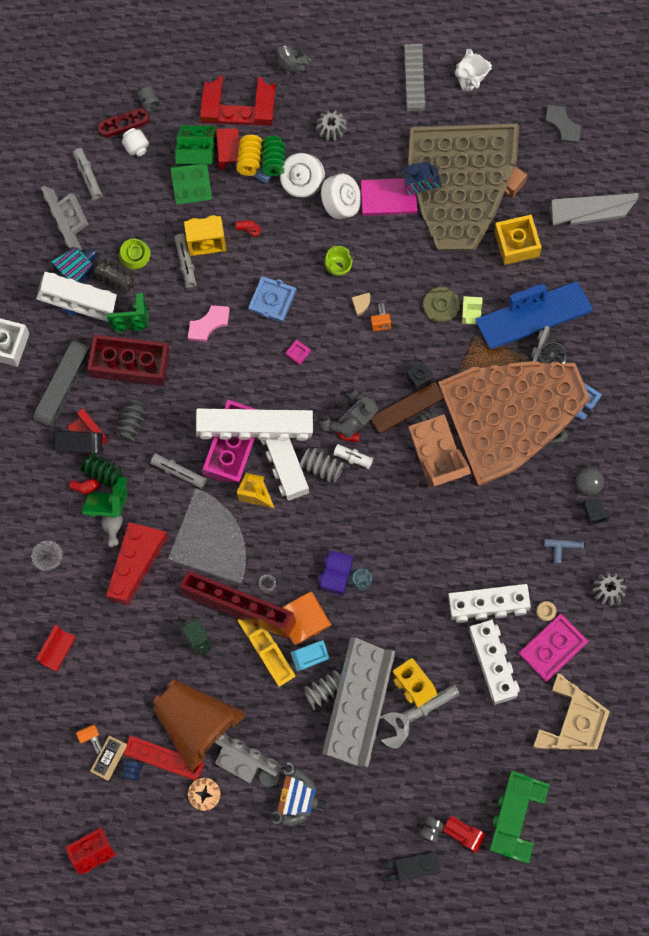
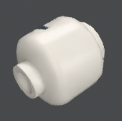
M133 128L123 134L122 144L129 155H137L139 157L146 153L149 142L141 130Z

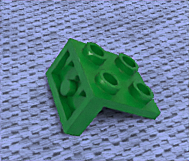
M208 164L171 166L176 204L212 199Z
M143 293L136 294V301H133V312L107 314V320L112 331L122 333L126 329L142 331L144 328H149L148 306Z
M118 478L117 483L113 485V493H89L83 506L82 514L108 516L110 518L120 517L127 499V478Z

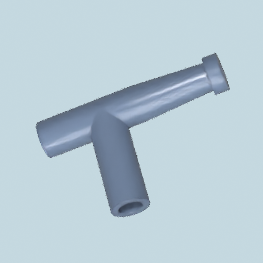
M545 539L544 547H554L553 564H561L562 548L584 549V542L582 541L574 542Z

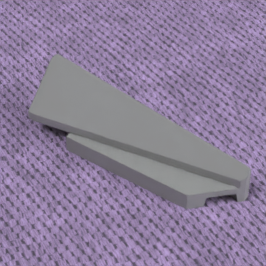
M638 193L553 199L550 205L553 225H558L570 221V225L625 218L637 202L639 196Z

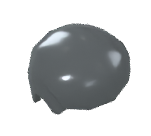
M586 467L576 474L575 485L583 495L594 496L603 489L604 477L598 469Z

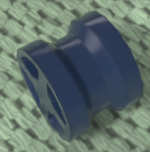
M123 760V771L120 772L119 777L139 781L140 776L138 774L143 765Z

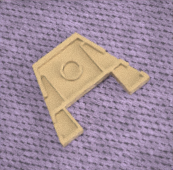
M558 673L552 692L571 698V702L560 735L557 736L539 729L533 748L597 750L610 711Z

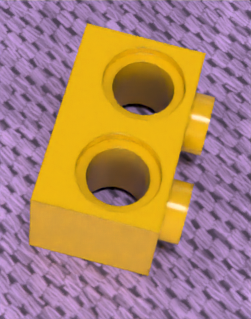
M413 658L393 670L395 685L399 690L403 688L405 691L404 696L410 704L413 702L417 708L437 695L433 683Z

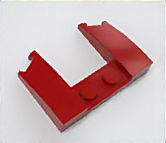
M218 76V80L210 83L204 82L200 114L201 123L273 126L275 84L271 86L263 82V78L258 77L255 106L221 105L223 76Z

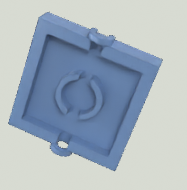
M262 276L248 310L262 317H267V319L270 318L283 323L297 289L283 284V281L279 279L275 281Z

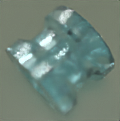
M367 569L356 570L353 574L354 587L361 591L370 588L372 584L371 573Z

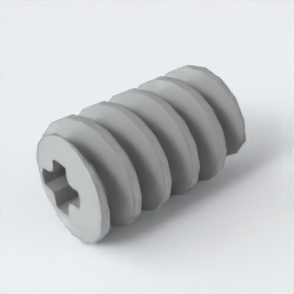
M308 448L301 460L300 467L305 468L307 466L308 472L314 469V475L317 476L320 473V478L324 479L327 477V482L334 480L335 483L342 472L344 463L341 462L337 466V459L329 462L330 455L324 459V452L316 455V448L311 452Z
M332 671L333 678L328 674L325 675L326 682L319 678V686L312 682V689L308 686L304 687L305 696L313 710H315V703L320 707L322 706V699L328 703L329 695L334 699L336 698L335 692L338 691L341 675L337 671Z

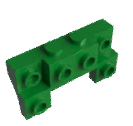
M511 771L505 794L499 797L497 807H501L499 815L495 814L492 826L495 827L489 852L529 864L534 843L519 839L529 800L544 805L550 784Z

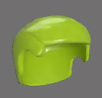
M333 246L328 250L324 263L329 273L334 276H343L350 271L353 259H351L347 248ZM335 263H340L343 266V268Z

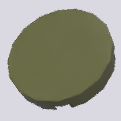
M434 288L424 297V313L434 322H449L459 312V298L449 288Z

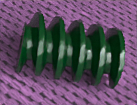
M92 453L84 460L80 471H85V474L91 475L93 479L98 478V482H104L105 486H110L113 490V485L117 483L118 478L123 477L121 473L122 467L119 466L115 470L116 463L108 466L109 459L102 462V455L96 459L97 453Z

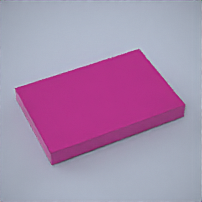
M404 178L361 180L363 216L417 214V194L408 196Z
M560 613L518 654L547 682L589 641Z

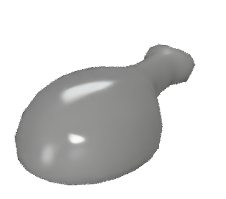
M122 516L114 518L102 517L101 525L103 530L109 534L108 546L110 547L118 545L119 541L116 538V534L122 525Z

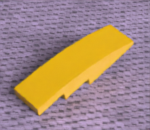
M240 619L237 620L278 687L296 677L267 630Z

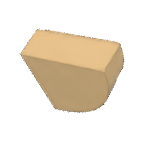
M370 292L352 297L357 316L363 314L368 308Z

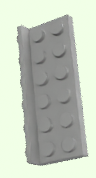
M356 637L350 638L322 752L323 755L353 766L368 767L394 662L395 651L384 650Z

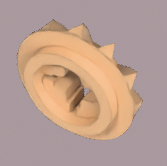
M200 778L194 781L188 790V799L191 805L201 811L214 808L220 799V789L217 783L209 778ZM206 785L207 793L213 795V797H206L204 802L201 803V796L195 792L203 791Z

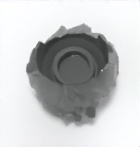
M284 45L277 49L278 69L282 68L287 74H293L294 72L299 74L300 71H305V66L312 61L311 58L304 54L303 49L300 47L294 50Z

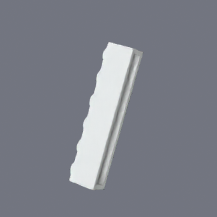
M196 410V436H200L201 439H211L212 437L231 439V437H239L241 440H248L250 437H258L259 440H268L270 438L288 440L289 438H297V440L304 441L311 438L313 434V411Z

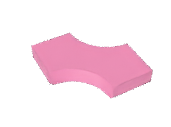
M211 305L206 316L196 321H190L188 340L207 342L212 331L222 326H228L230 308Z

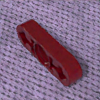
M140 108L103 120L98 125L100 135L109 138L127 132L130 129L145 126L149 122V115L146 110ZM138 115H142L143 120H140ZM122 120H127L129 122V124L126 127H121L119 125V123ZM105 126H108V128H109V131H108V132H106V130H104V129H105V128H104Z

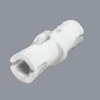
M337 444L333 454L348 460L350 464L355 463L367 469H370L373 462L372 457Z

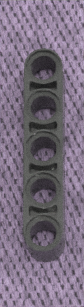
M75 340L71 342L34 413L33 419L51 428L54 426L53 422L58 418L62 410V404L66 403L71 393L70 389L72 386L74 387L79 377L78 373L80 370H83L87 362L86 358L91 352L90 346Z

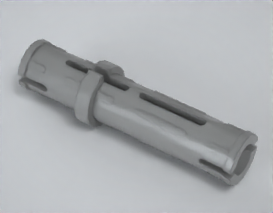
M82 148L75 149L72 154L92 200L101 198L103 194L91 170L92 165L90 161L87 160Z
M178 234L174 239L181 264L180 272L183 274L185 287L193 288L197 285L194 276L195 268L191 263L185 234Z
M157 453L151 459V465H155L165 470L166 474L171 473L200 489L203 488L207 478L176 464L174 460H168Z
M453 684L437 693L435 697L419 708L414 706L402 712V714L407 716L410 724L417 718L427 716L430 711L460 696L459 691Z

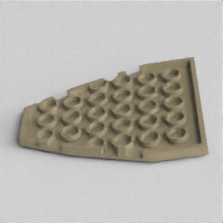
M518 124L411 127L409 166L428 161L439 171L442 187L417 193L423 218L427 223L438 251L476 250L496 215L516 165L519 137Z

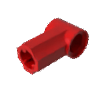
M453 816L449 818L442 830L461 842L460 844L463 847L467 846L473 853H477L486 837V834L473 826L469 827Z

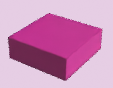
M296 339L285 355L298 365H301L311 353V349Z

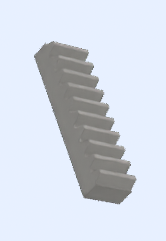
M405 44L407 111H425L422 44Z

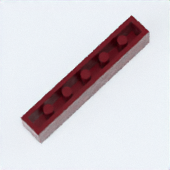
M189 570L179 586L182 595L188 599L287 639L296 623L294 613Z

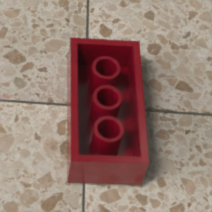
M94 334L87 370L92 378L165 386L170 348L168 343Z

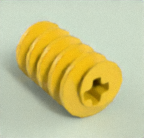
M246 135L239 141L236 169L242 175L253 176L256 174V170L260 168L262 139L259 136Z

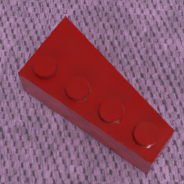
M128 523L106 595L109 601L124 605L130 603L150 566L167 541L168 535L166 531Z

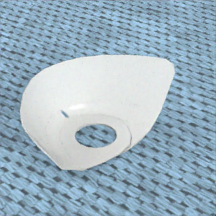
M397 712L380 716V719L384 718L397 731V736L381 741L391 748H399L408 736L409 719L406 715ZM396 718H400L403 721L404 729L398 727Z

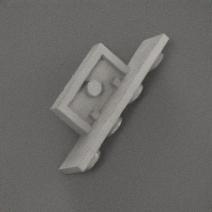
M46 186L41 187L44 193L43 197L51 208L50 212L58 223L57 227L65 238L66 246L70 249L77 247L79 250H82L75 234L89 224L76 196L70 193L59 201L53 189Z
M225 732L215 742L223 747L215 764L248 783H251L258 768L276 776L283 767L276 760L261 755L258 750L245 746L242 741L229 737Z

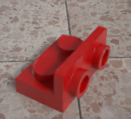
M102 828L65 847L72 865L79 875L91 871L92 868L109 861L116 855Z

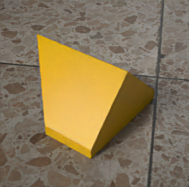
M245 473L237 490L238 500L274 508L264 484V477Z

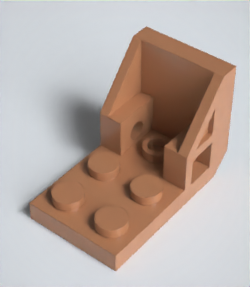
M445 414L408 426L429 488L471 474L462 453L456 449Z

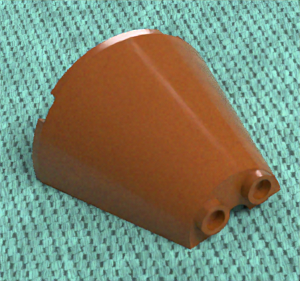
M174 679L167 686L168 690L163 695L159 694L154 699L155 707L153 711L187 768L193 772L206 758L205 752L229 727L233 729L244 718L246 713L235 706L181 681L177 682Z

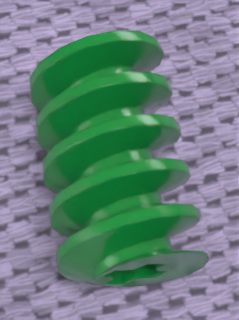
M267 136L263 140L262 173L267 176H280L284 173L282 166L285 165V144L278 136Z

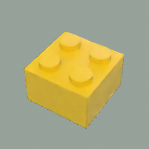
M532 215L495 223L494 234L504 265L540 257L542 247Z
M209 216L204 219L192 218L184 221L190 256L227 251L221 216Z

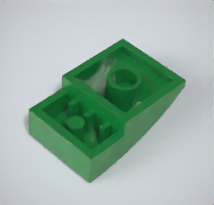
M180 125L175 149L176 164H212L215 151L216 126Z

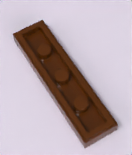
M436 382L375 414L370 420L380 435L445 398Z

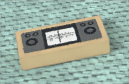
M109 736L90 772L109 781L127 744Z

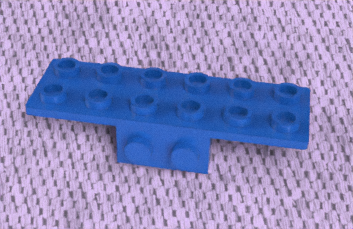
M577 281L547 292V287L543 283L534 285L521 292H515L510 296L509 307L476 318V324L489 349L492 350L545 329V326L551 328L591 313L593 308Z

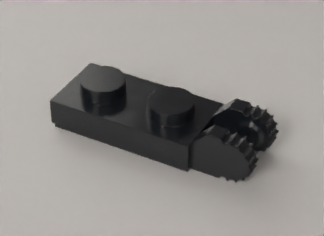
M436 852L398 859L396 862L380 865L381 870H388L393 867L398 869V875H387L383 877V882L403 881L440 873Z

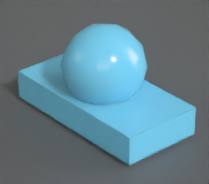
M323 640L291 652L297 671L330 659Z

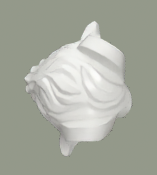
M467 49L462 61L456 64L455 75L463 91H471L474 89V86L477 89L480 81L492 69L489 61L480 55L473 54L471 49Z

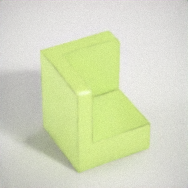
M464 296L462 324H476V318L481 317L482 297Z

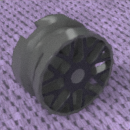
M550 342L540 349V363L559 362L560 364H565L566 352L559 343Z

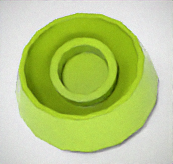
M139 239L125 241L119 250L120 262L129 269L142 268L148 263L151 256L148 245Z

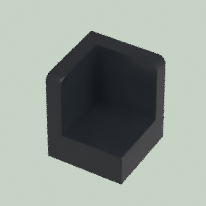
M588 499L583 501L582 505L589 526L608 521L610 517L608 509L604 510L600 499L591 502Z

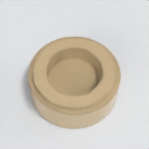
M548 601L540 603L536 610L537 617L544 622L553 620L556 615L555 605Z

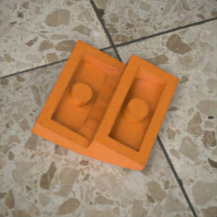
M309 592L283 607L294 613L296 623L289 637L295 646L331 626L313 592Z

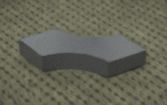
M548 105L545 123L554 126L558 130L561 142L579 144L581 125L573 123L568 118L566 107Z

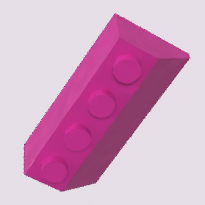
M227 400L224 408L257 410L231 400ZM214 437L202 470V475L218 481L239 483L255 437H250L248 440H241L239 437H231V439Z

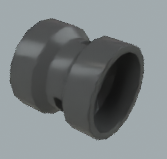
M145 87L138 92L137 97L143 103L142 107L144 110L151 112L150 106L152 105L154 109L160 107L161 102L158 97H155V91L152 87Z
M426 816L424 820L425 825L420 829L418 836L436 844L439 839L438 834L445 825Z

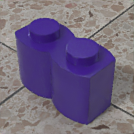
M332 550L329 555H325L323 566H326L324 573H320L318 584L321 585L322 591L341 596L344 595L353 563L352 555Z

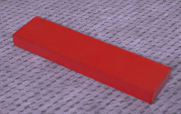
M131 735L123 752L125 756L194 781L199 779L205 764L202 761L191 772L178 752Z

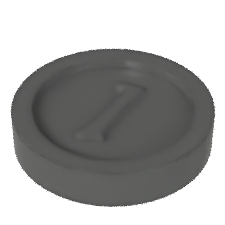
M262 770L259 775L260 782L266 787L275 786L280 778L279 773L273 776L265 770Z

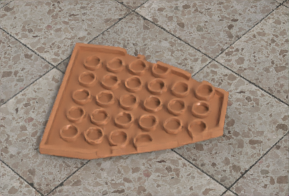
M531 361L511 363L505 366L472 367L438 382L479 486L515 472L562 432L590 400L575 363L560 364L559 362L540 363Z

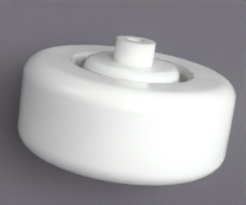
M297 153L284 161L285 165L282 166L284 173L280 175V181L287 193L295 197L307 198L320 191L325 181V170L322 163L315 156Z
M337 174L328 177L324 181L321 189V198L327 213L335 219L354 216L361 205V194L355 180L347 174Z

